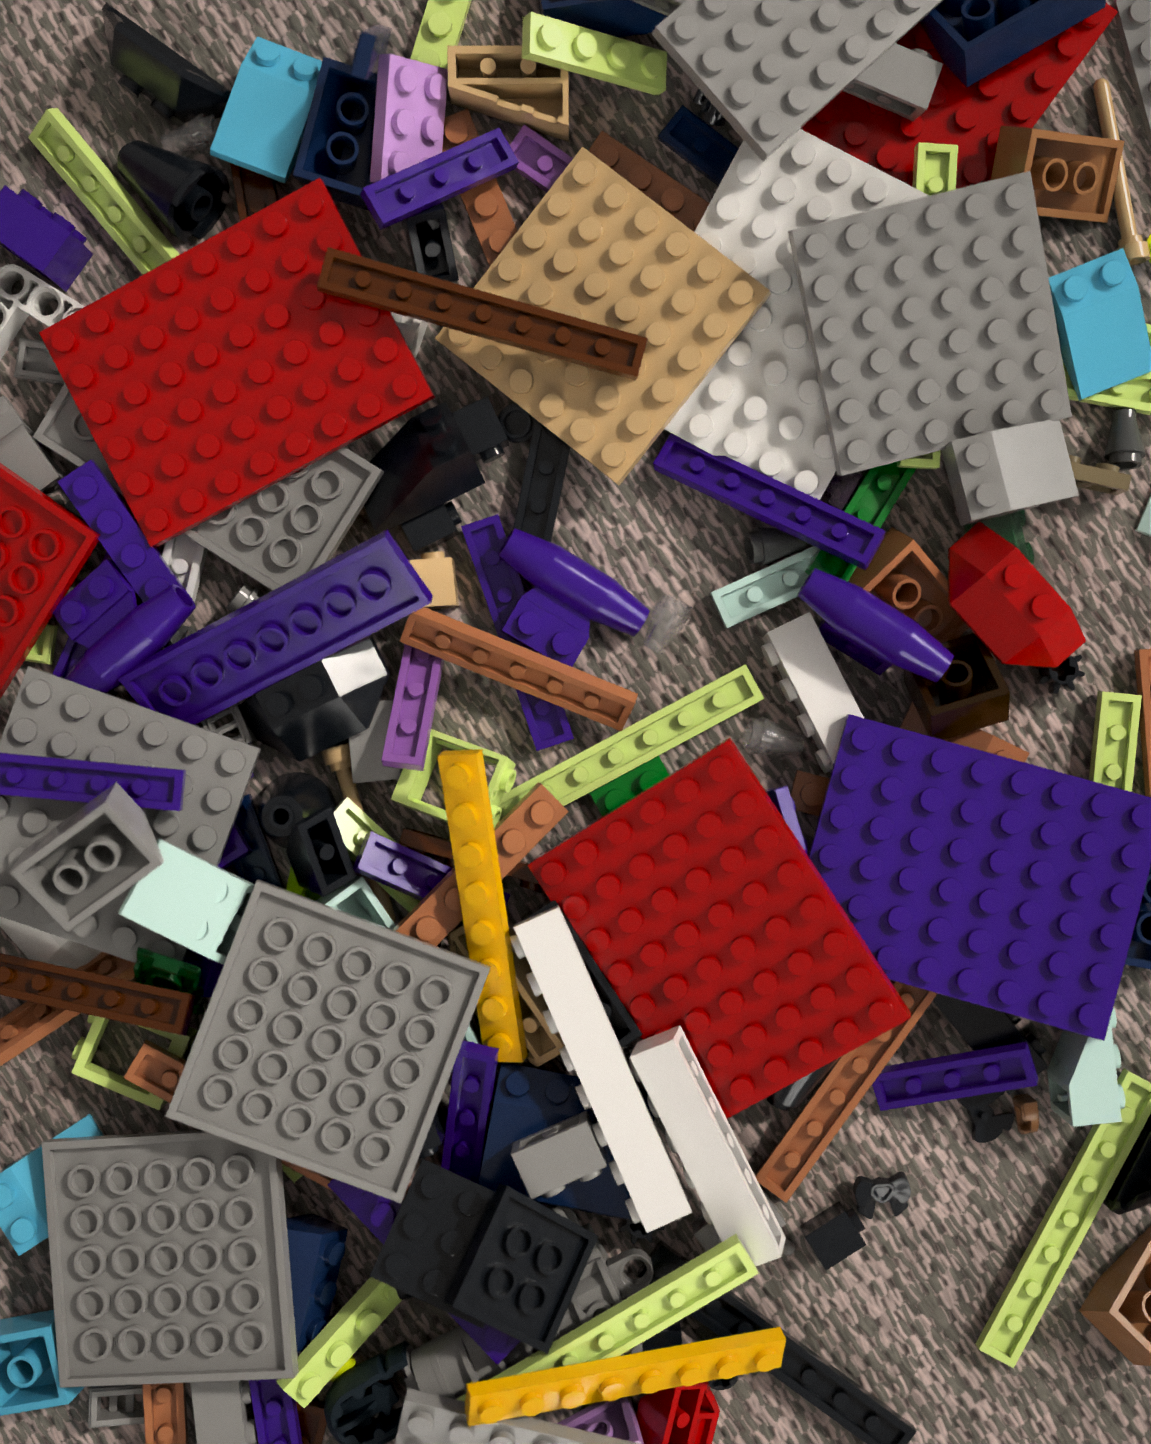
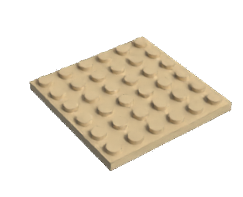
M582 146L474 286V289L648 338L636 381L446 327L441 329L435 339L619 486L771 293L768 288Z

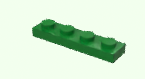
M897 462L867 469L842 511L881 528L916 468L897 467ZM818 549L805 573L809 575L816 568L849 581L857 566Z

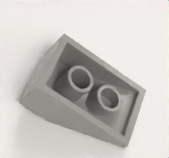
M1045 420L953 440L945 445L946 449L941 450L960 526L1079 496L1060 420L1053 422Z

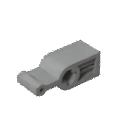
M1 396L0 463L47 496H50L61 488L57 481L64 478L65 475L43 444L33 438L34 432L25 424L7 397Z

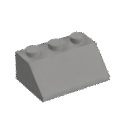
M116 782L23 850L10 873L68 932L162 865L164 859L145 812Z

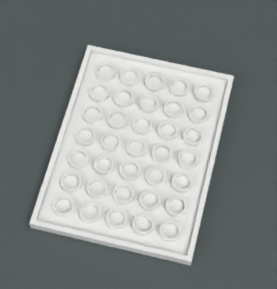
M799 129L765 161H762L743 140L694 232L768 288L771 295L664 430L713 456L731 458L821 500L836 473V466L788 231L929 195L802 129Z

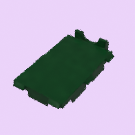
M138 947L136 951L137 961L134 965L136 982L197 995L193 1013L196 1015L204 1013L202 1005L204 989L201 983V967Z

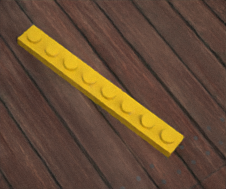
M482 749L443 751L437 757L469 959L490 966V971L476 1005L482 1045L499 1049L497 1062L523 1063L528 1053Z
M781 1327L468 1383L466 1384L465 1398L468 1427L480 1424H493L501 1420L522 1416H535L539 1413L553 1410L573 1409L590 1403L614 1401L622 1397L643 1393L651 1394L659 1390L680 1386H693L697 1383L717 1379H730L738 1375L759 1371L767 1372L781 1367L786 1337Z

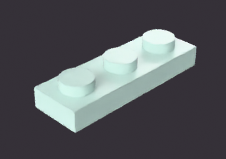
M815 546L711 592V598L725 629L798 597L799 590L809 576L805 573V570L819 548Z

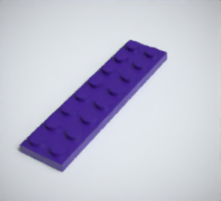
M385 530L151 655L120 676L118 680L140 706L195 725L431 604L433 595L388 530Z

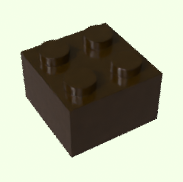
M974 633L941 643L954 657L944 675L937 682L904 670V683L930 737L944 740L1009 720L1010 691L989 649Z

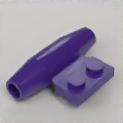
M514 528L499 551L498 556L535 586L518 598L500 631L534 652L573 667L589 639L590 620L634 637L649 615L650 610L615 579L557 544Z
M106 559L61 599L53 612V615L70 639L88 648L66 675L65 679L104 693L121 685V682L118 680L120 676L167 645L195 610L196 606L193 599L183 588L173 584L137 606L135 590L115 562Z
M814 568L797 594L801 600L823 618L818 629L825 642L879 676L889 667L895 665L928 680L937 682L944 675L953 660L954 655L916 621L853 583Z

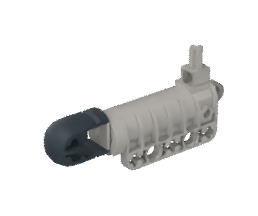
M552 1205L547 1207L581 1226L573 1209ZM587 1223L584 1226H582L583 1228L594 1233L590 1223ZM597 1239L554 1341L649 1285L653 1278V1264L650 1256L641 1249L632 1248L610 1258ZM638 1259L644 1262L647 1267L645 1274L638 1279L627 1277L624 1273V1266L628 1261ZM461 1326L415 1349L407 1341H403L391 1347L386 1355L379 1353L352 1367L333 1382L326 1393L324 1404L327 1427L339 1444H385L396 1438L403 1406L391 1411L392 1405L397 1403L400 1397L392 1382L384 1385L377 1381L387 1380L393 1377L395 1372L404 1369L406 1373L404 1381L408 1388L457 1399L466 1394V1384L489 1380L537 1352L538 1349L520 1341L497 1365ZM642 1343L632 1348L628 1354L642 1352ZM371 1385L372 1391L365 1393L366 1388ZM379 1413L378 1418L373 1419L372 1416Z

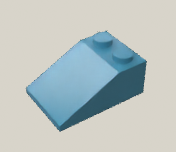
M257 36L239 68L212 142L210 155L286 183L296 165L322 61Z
M1123 248L1049 278L1062 360L1079 401L1151 372V347L1139 287Z
M88 1114L51 1139L104 1135L92 1116ZM42 1145L0 1171V1227L18 1256L48 1238Z

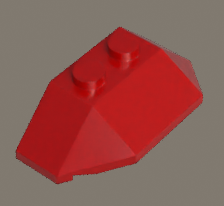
M980 521L977 522L948 548V604L1001 664L1057 668L1086 642L1070 606L1016 546Z
M708 1381L697 1383L693 1386H680L659 1390L641 1397L636 1417L644 1444H712L720 1409L710 1390L711 1387Z

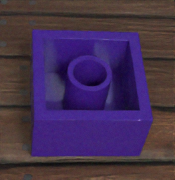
M4 185L0 191V245L67 292L93 255L84 245L87 238L56 212L53 214L42 206L43 204L26 190L21 189L17 194Z

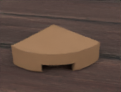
M1028 1093L1015 1095L1012 1099L1018 1132L1022 1135L1037 1132L1039 1128L1037 1101Z

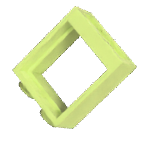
M431 729L423 771L403 769L391 800L404 807L448 823L446 810L421 801L438 759L437 756L442 748L450 751L482 749L484 763L496 767L488 786L493 826L495 828L501 817L502 809L499 806L504 793H508L512 789L516 779V770H514L516 764L507 756Z
M89 1015L87 1022L92 1025L87 1037L82 1036L74 1048L71 1058L76 1060L71 1073L160 1110L167 1101L124 1079V1076L91 1063L110 1019ZM140 1026L172 1040L167 1051L186 1060L198 1030L188 1027L187 1035L184 1036Z

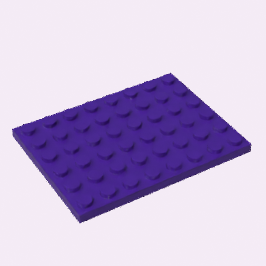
M848 714L810 847L809 858L889 980L1105 1041L1151 867V797Z

